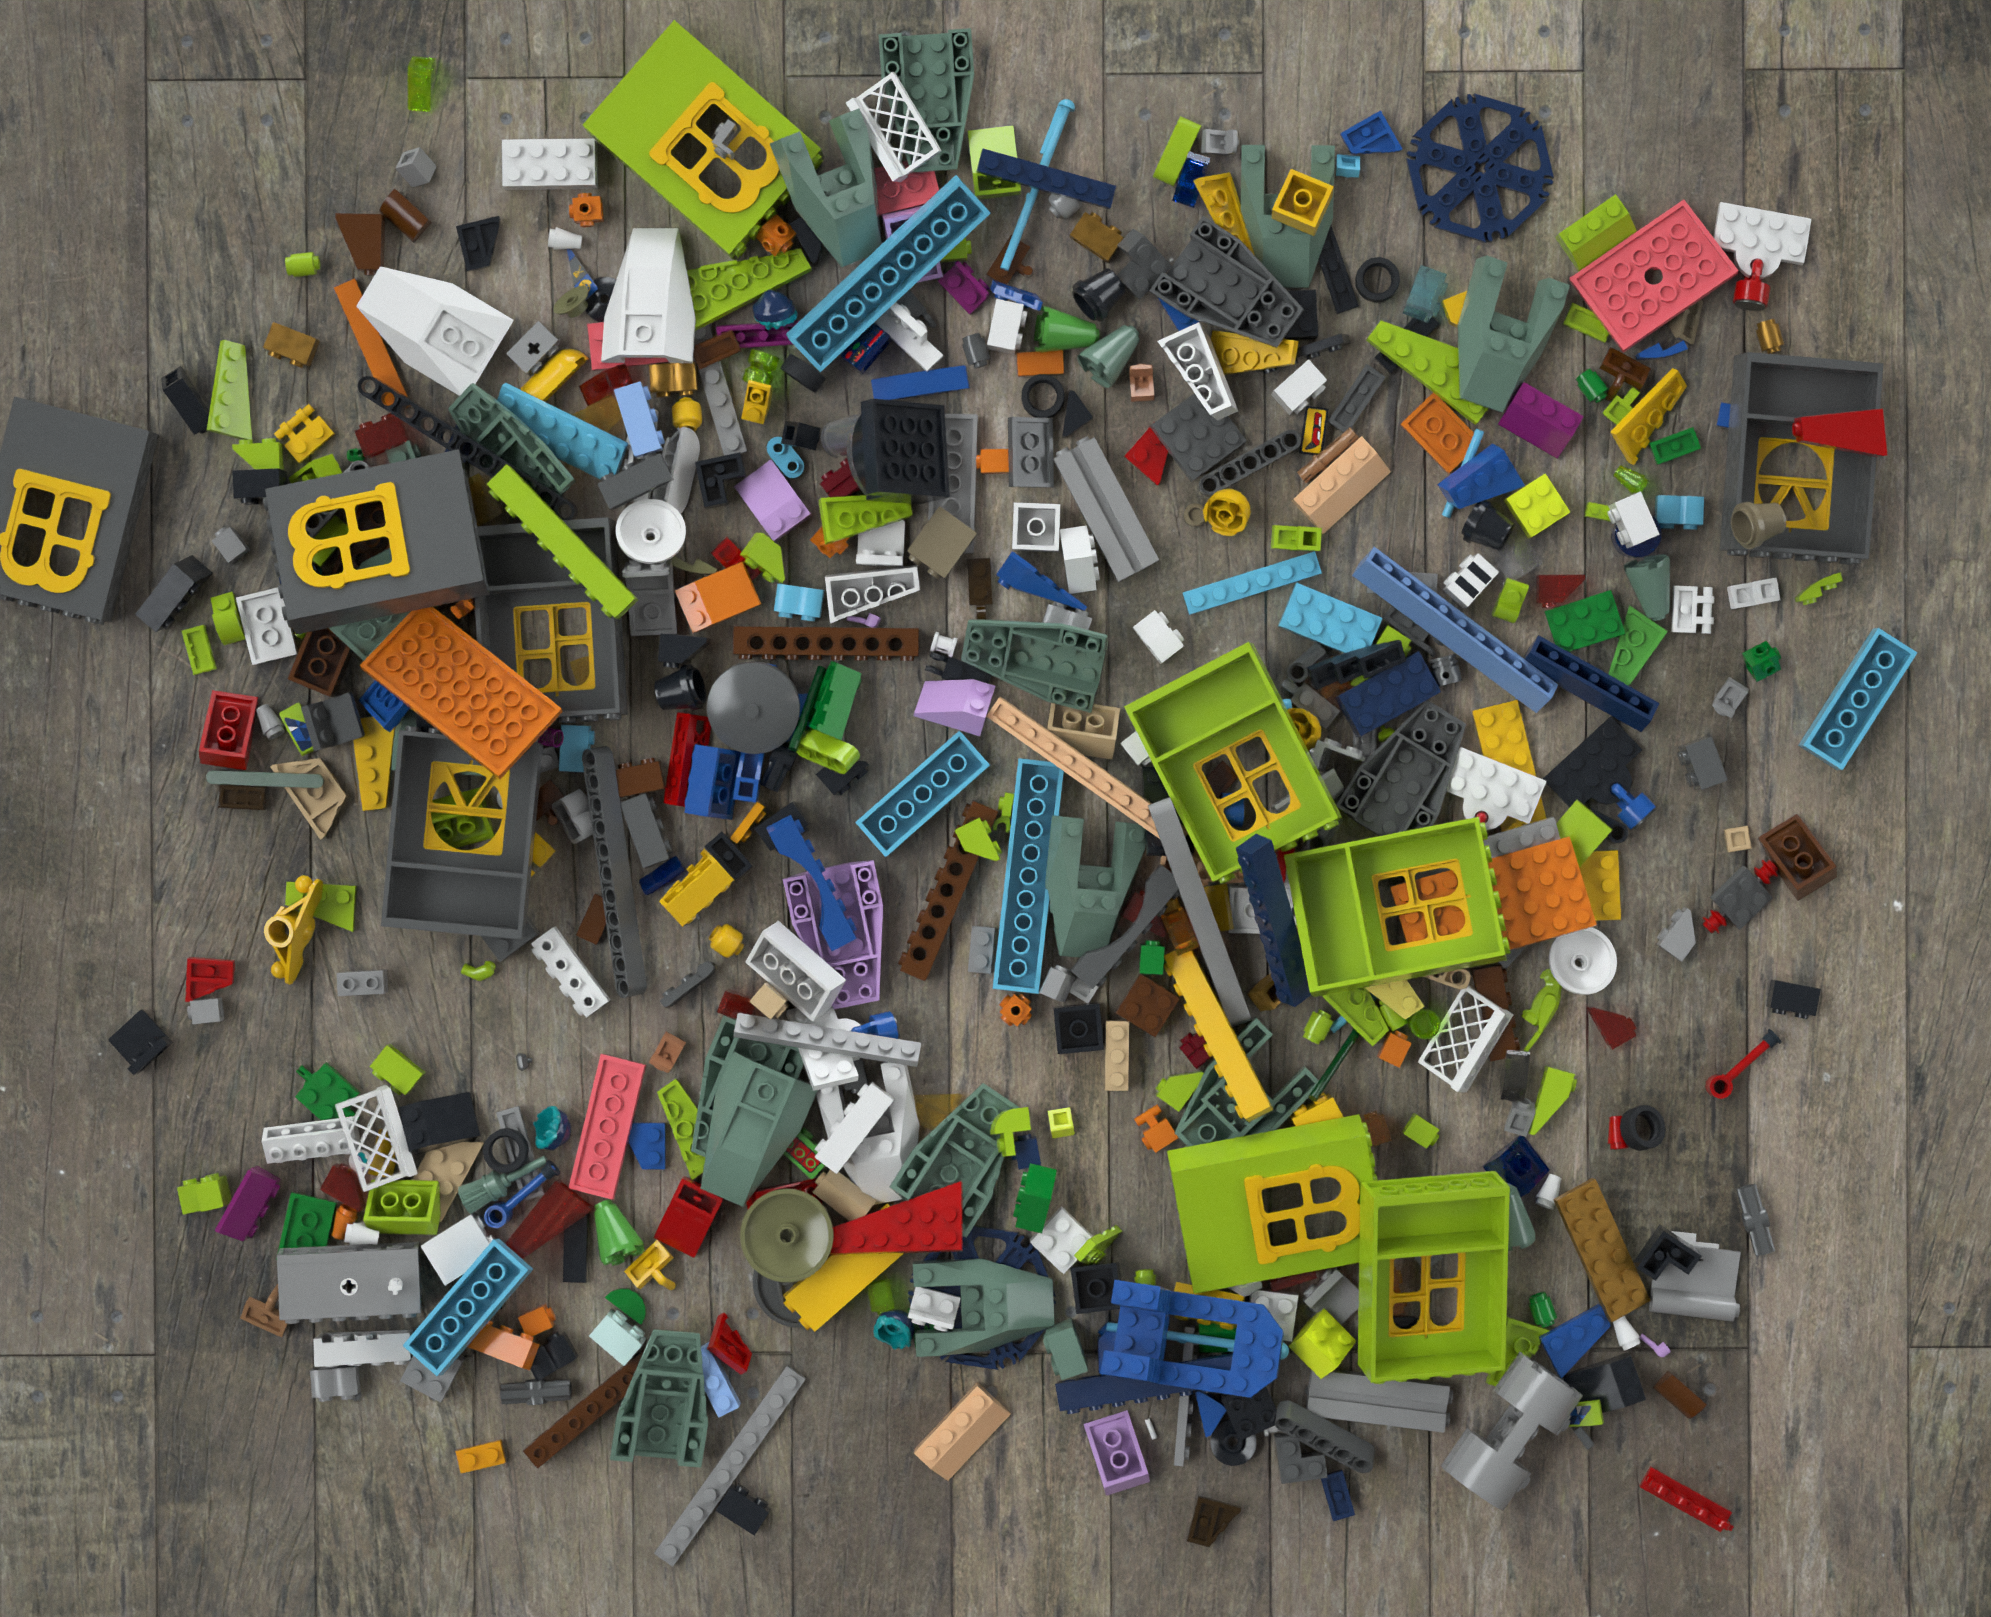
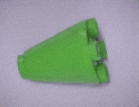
M611 1199L602 1201L594 1206L601 1263L616 1266L625 1262L624 1257L631 1254L632 1256H637L645 1252L642 1239L617 1205L612 1203Z

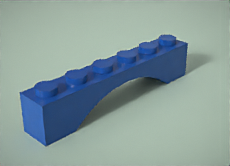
M740 753L733 799L758 802L765 753Z
M789 815L766 827L778 852L801 864L816 882L821 898L819 928L831 951L857 939L854 934L857 928L851 918L846 919L843 913L847 910L841 898L836 900L833 895L836 889L831 879L825 880L822 874L826 871L820 859L815 861L812 855L815 852L814 847L809 839L805 841L801 835L804 829L799 819L794 821L792 816Z

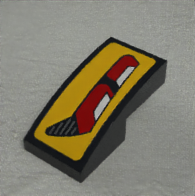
M1305 407L1299 454L1314 456L1323 451L1328 408Z

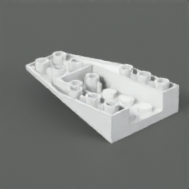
M379 267L356 306L404 363L459 396L470 384H476L514 321L453 283L385 267Z

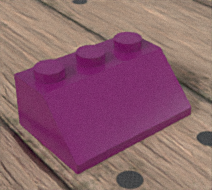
M1523 382L1497 425L1558 459L1584 416Z
M259 1166L249 1169L215 1231L240 1241H245L248 1237L252 1239L259 1227L256 1225L259 1217L264 1218L270 1206L267 1205L271 1197L275 1198L281 1186L278 1185L280 1178Z

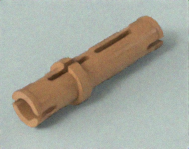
M1349 427L1322 452L1312 456L1313 459L1297 471L1298 475L1307 483L1321 470L1324 471L1327 468L1326 466L1359 439V436Z

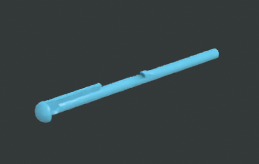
M1063 99L1058 103L1040 154H1043L1040 162L1041 165L1049 166L1069 112L1075 111V105L1069 99ZM1032 188L1030 194L1028 192L1026 194L1025 204L1000 266L1003 270L1008 271L1037 198L1038 189Z
M1107 1322L1106 1331L1117 1332L1118 1323ZM1168 1331L1167 1340H1174L1184 1344L1189 1342L1228 1348L1230 1352L1234 1350L1235 1340L1175 1331ZM1284 1342L1282 1344L1280 1360L1285 1359L1289 1354V1348Z

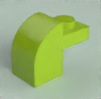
M1029 1108L1005 1110L993 1120L990 1135L1000 1134V1138L997 1139L998 1152H1002V1157L1016 1155L1013 1132L1031 1130Z

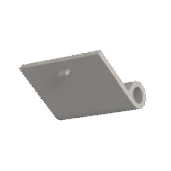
M1693 1246L1699 1250L1702 1255L1700 1259L1702 1260L1697 1262L1689 1275L1669 1262L1656 1281L1652 1279L1649 1301L1650 1312L1732 1322L1735 1317H1739L1740 1304L1736 1303L1734 1296L1740 1251Z

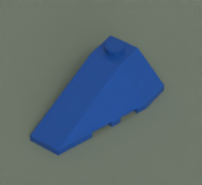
M1013 551L996 574L999 577L997 582L1008 590L1012 587L1015 590L1058 602L1071 608L1083 611L1087 608V606L1067 591L1059 588L1050 578L1040 574L1034 566Z

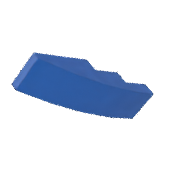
M966 365L871 380L874 399L902 400L970 388Z

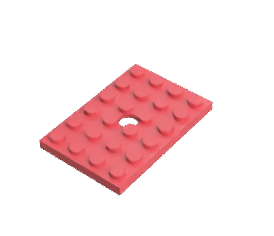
M1682 200L1570 277L1569 281L1624 353L1736 276L1739 270L1686 201ZM1649 269L1660 270L1663 274V279L1660 283L1651 285L1646 282L1645 273Z

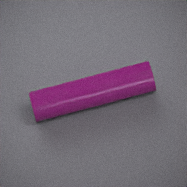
M795 320L790 324L781 326L778 330L774 329V327L767 330L760 323L721 325L716 328L717 335L732 329L740 348L793 345L786 333L800 320Z

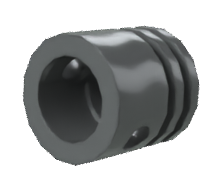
M1456 654L1429 660L1432 663L1431 669H1434L1432 674L1438 687L1463 681L1459 665H1456V662H1458V659L1455 660ZM1445 672L1449 673V678L1445 677Z

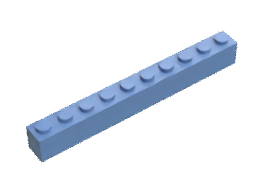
M1373 547L1360 561L1352 575L1524 705L1537 713L1551 700L1558 687L1556 682L1377 548Z

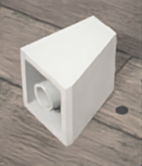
M475 1213L468 1215L421 1245L444 1285L463 1275L492 1240L495 1239L492 1234L488 1235L485 1231L486 1224L480 1215L476 1216Z

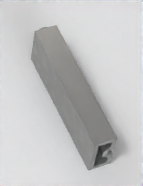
M1087 436L1077 441V447L1069 450L1066 447L1056 452L1057 457L1053 461L1117 582H1120L1158 562L1159 558L1095 437L1089 439Z
M1310 1369L1305 1409L1323 1418L1444 1433L1445 1427H1449L1450 1413H1446L1447 1405L1452 1404L1453 1390H1450L1448 1383L1408 1379L1406 1382L1394 1380L1386 1381L1384 1384L1371 1383L1364 1373L1337 1369L1320 1379Z

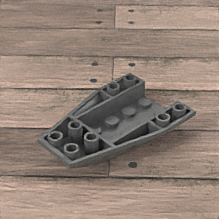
M1202 216L1189 234L1191 240L1168 273L1162 272L1149 291L1189 318L1277 348L1304 309L1241 240Z
M1426 700L1359 766L1336 804L1337 808L1353 821L1378 836L1432 826L1440 813L1466 723Z

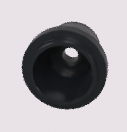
M1109 268L1083 281H1077L1072 287V296L1081 311L1091 320L1099 322L1108 317V312L1126 293L1122 281Z
M1484 500L1474 506L1463 526L1461 534L1464 535L1463 540L1468 543L1474 542L1500 551L1510 537L1515 523L1492 506V502Z
M691 664L681 666L680 670L655 681V695L662 710L691 709L694 711L701 709L706 701V688L702 675Z

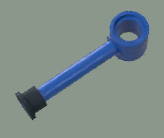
M548 1160L541 1169V1173L507 1202H497L487 1208L484 1214L486 1224L492 1228H500L512 1219V1209L547 1179L550 1180L555 1175H560L558 1167ZM495 1210H499L502 1213V1220L496 1218Z

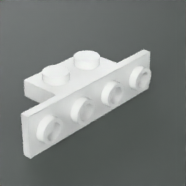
M895 302L874 323L928 372L943 358V354L927 340V327L919 319L915 320L910 315L911 313L906 306Z

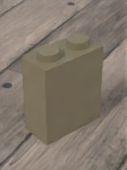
M939 506L907 550L911 554L909 559L918 566L922 563L929 567L927 572L939 580L940 577L946 579L975 539L977 533Z

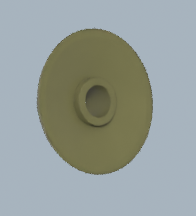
M578 286L562 295L554 305V313L559 315L567 313L570 318L582 314L588 307V303L585 300L589 293L588 287Z

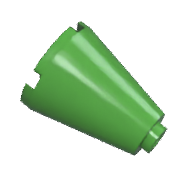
M1042 306L1040 309L1043 311L1042 315H1037L1034 341H1038L1039 347H1035L1036 352L1043 353L1090 347L1099 340V329H1096V325L1092 322L1047 306Z

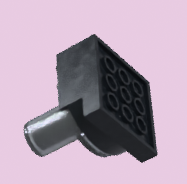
M869 399L861 402L860 414L831 421L824 425L821 431V443L825 452L835 458L847 456L852 476L866 495L867 501L924 504L950 497L944 405Z

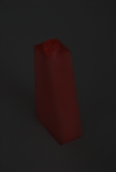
M560 1179L555 1180L505 1244L520 1258L525 1259L591 1213L594 1207L572 1189H569Z

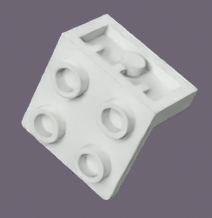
M901 520L858 534L856 564L903 567L905 521Z
M916 1287L908 1318L912 1319V1323L925 1326V1323L935 1325L934 1328L940 1331L947 1332L948 1329L953 1330L961 1297L926 1287Z

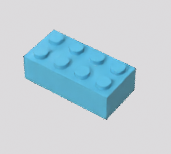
M1296 583L1277 627L1344 654L1371 646L1382 618Z

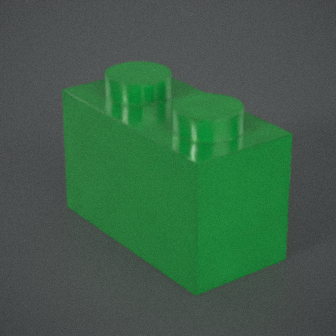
M1145 940V944L1140 943L1139 973L1163 975L1165 947L1160 945L1159 940Z

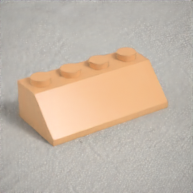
M1361 436L1300 492L1292 502L1315 527L1322 528V534H1324L1391 471L1378 453Z
M977 1382L914 1449V1454L931 1470L949 1481L1011 1413Z

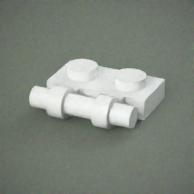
M1673 586L1671 632L1696 633V624H1702V633L1711 634V625L1714 624V617H1712V604H1714L1715 599L1712 596L1713 587H1703V596H1697L1698 587ZM1697 603L1703 604L1702 617H1696Z

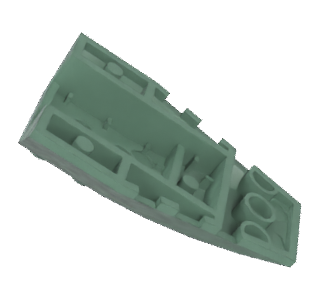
M474 383L470 384L448 408L461 432L562 496L576 482L547 445L524 422ZM486 455L482 462L486 468H489L493 464V459L490 455ZM525 480V482L532 488V483L529 480ZM545 492L541 496L547 505L551 503L552 496L550 493Z
M723 1015L705 1058L691 1151L706 1157L715 1094L733 1051L797 1079L804 1065L798 1047L734 1037L737 1018Z
M982 1083L913 1148L889 1188L903 1200L907 1201L962 1181L963 1237L967 1238L992 1198L996 1180H998L1003 1159L1005 1158L1002 1157V1152H998L997 1139L1000 1138V1134L990 1135L992 1122L1001 1112L1020 1107Z
M653 1329L616 1415L610 1460L633 1462L634 1456L676 1459L678 1466L701 1468L708 1429V1416L699 1333Z

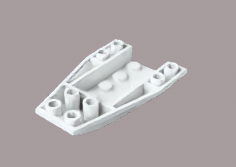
M633 228L604 316L601 362L625 363V357L666 358L670 363H693L696 317L680 231L678 228Z

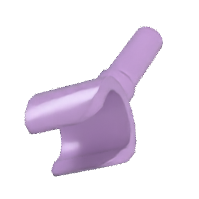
M869 613L867 619L856 616L847 617V621L865 624L871 628H876L881 620L880 617Z
M1644 1334L1640 1335L1639 1338L1649 1345L1659 1357H1665L1671 1352L1664 1342L1657 1346Z

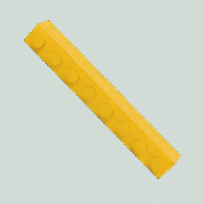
M1186 944L1165 955L1166 963L1163 966L1169 976H1174L1177 983L1173 984L1179 997L1184 996L1187 1002L1183 1004L1189 1017L1194 1016L1197 1022L1194 1024V1028L1199 1037L1204 1036L1207 1042L1204 1048L1209 1057L1214 1056L1217 1062L1214 1065L1215 1070L1220 1078L1224 1076L1227 1085L1224 1086L1230 1098H1235L1238 1104L1235 1106V1109L1240 1119L1245 1118V1120L1251 1122L1274 1110L1192 947Z

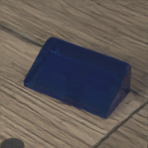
M674 856L639 880L644 894L650 895L684 872L686 868L680 859Z

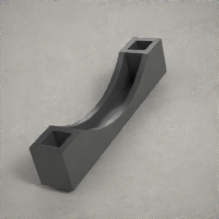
M1160 864L1146 880L1143 905L1132 926L1111 944L1096 950L1086 951L1071 968V971L1090 988L1093 989L1095 986L1099 988L1108 977L1105 974L1111 968L1115 970L1123 960L1120 958L1125 951L1130 952L1138 942L1135 939L1140 933L1145 935L1153 925L1151 923L1152 919L1156 915L1160 917L1168 908L1166 903L1171 897L1175 899L1180 894L1173 874Z

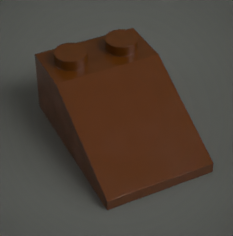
M1798 814L1758 837L1770 860L1779 869L1778 873L1797 901L1837 878V866Z

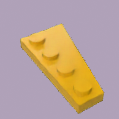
M1231 172L1194 180L1214 223L1241 240L1254 254Z
M1212 330L1211 341L1224 375L1295 365L1298 341L1283 339L1280 345L1275 348L1235 333Z
M1672 368L1611 430L1610 433L1628 463L1635 465L1639 459L1636 456L1641 448L1645 449L1650 442L1648 438L1655 428H1660L1666 411L1672 410L1686 389L1687 385L1678 370Z
M374 717L360 718L365 736L353 740L362 810L387 808L395 727L389 732Z

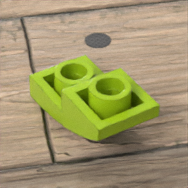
M335 515L314 539L323 540L346 535L349 529ZM338 547L327 548L317 552L312 561L321 567L336 552Z
M1841 572L1826 576L1810 584L1795 597V602L1802 601L1803 605L1817 602L1816 597L1822 596L1820 587L1823 586L1824 591L1837 588L1836 583L1843 581Z

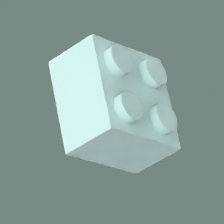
M611 1309L589 1337L625 1366L645 1342V1333L638 1326L634 1325L632 1327L626 1322L627 1317L619 1310L615 1312Z

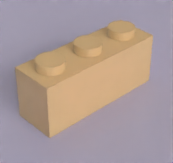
M768 982L749 1001L770 1020L774 1016L779 1018L789 1007V1004L786 1003L788 999Z
M1105 1019V1091H1128L1129 1021Z

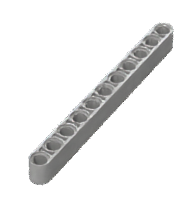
M1168 797L1148 805L1149 811L1221 1006L1232 1028L1252 1021L1171 798Z

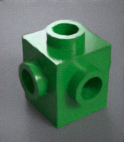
M1767 641L1742 653L1746 668L1756 682L1781 670L1779 663L1781 655L1776 647L1772 648Z

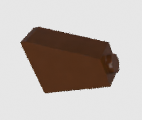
M335 213L336 221L357 269L360 272H364V276H375L379 267H384L385 217L382 214Z

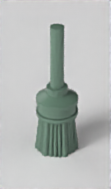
M542 1156L508 1174H499L493 1170L489 1174L483 1175L482 1179L459 1186L458 1195L463 1206L472 1214L490 1201H497L500 1197L507 1196V1187L511 1186V1182L543 1167L548 1161L547 1158Z

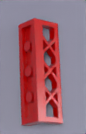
M677 712L663 803L685 807L686 792L689 786V771L692 767L693 746L697 743L704 746L709 744L711 725L708 717ZM697 720L704 721L703 731L699 734L696 731Z

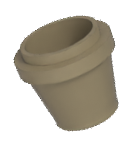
M1743 502L1735 506L1731 516L1733 535L1738 543L1746 549L1761 546L1764 541L1783 533L1786 528L1785 513L1777 503L1753 504L1751 502Z

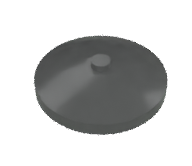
M749 661L728 668L716 679L709 692L707 715L714 733L727 746L743 753L760 754L778 748L792 735L799 720L800 700L793 682L784 672L764 662Z

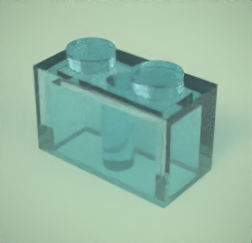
M1420 265L1402 314L1429 323L1432 316L1436 317L1441 306L1440 303H1437L1439 295L1444 296L1448 283L1444 282L1447 274Z

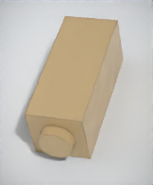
M830 1169L827 1174L822 1172L815 1181L818 1186L813 1193L849 1221L865 1216L876 1202L875 1199L862 1192L857 1185L840 1172L836 1174Z

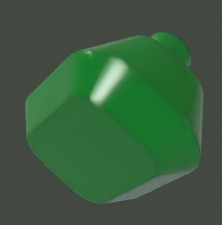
M357 448L349 449L347 451V459L349 461H363L365 459V451Z

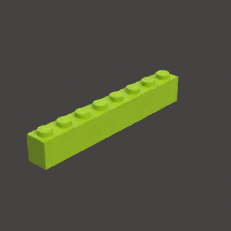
M506 464L487 483L491 488L489 493L498 502L502 500L507 505L505 510L513 518L518 516L523 521L521 527L528 534L534 533L539 538L537 543L546 552L550 550L555 555L552 559L561 568L566 566L571 572L569 577L577 585L582 583L587 588L585 591L587 596L594 602L598 600L603 605L601 610L610 619L613 616L616 619H620L638 601L635 595L511 466Z

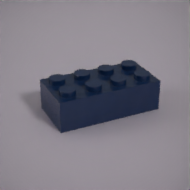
M1418 651L1406 657V662L1382 671L1334 698L1356 738L1437 695L1441 690Z

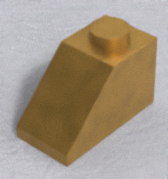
M1271 973L1262 978L1247 993L1260 1012L1274 1010L1281 1003L1277 998V991L1271 978Z

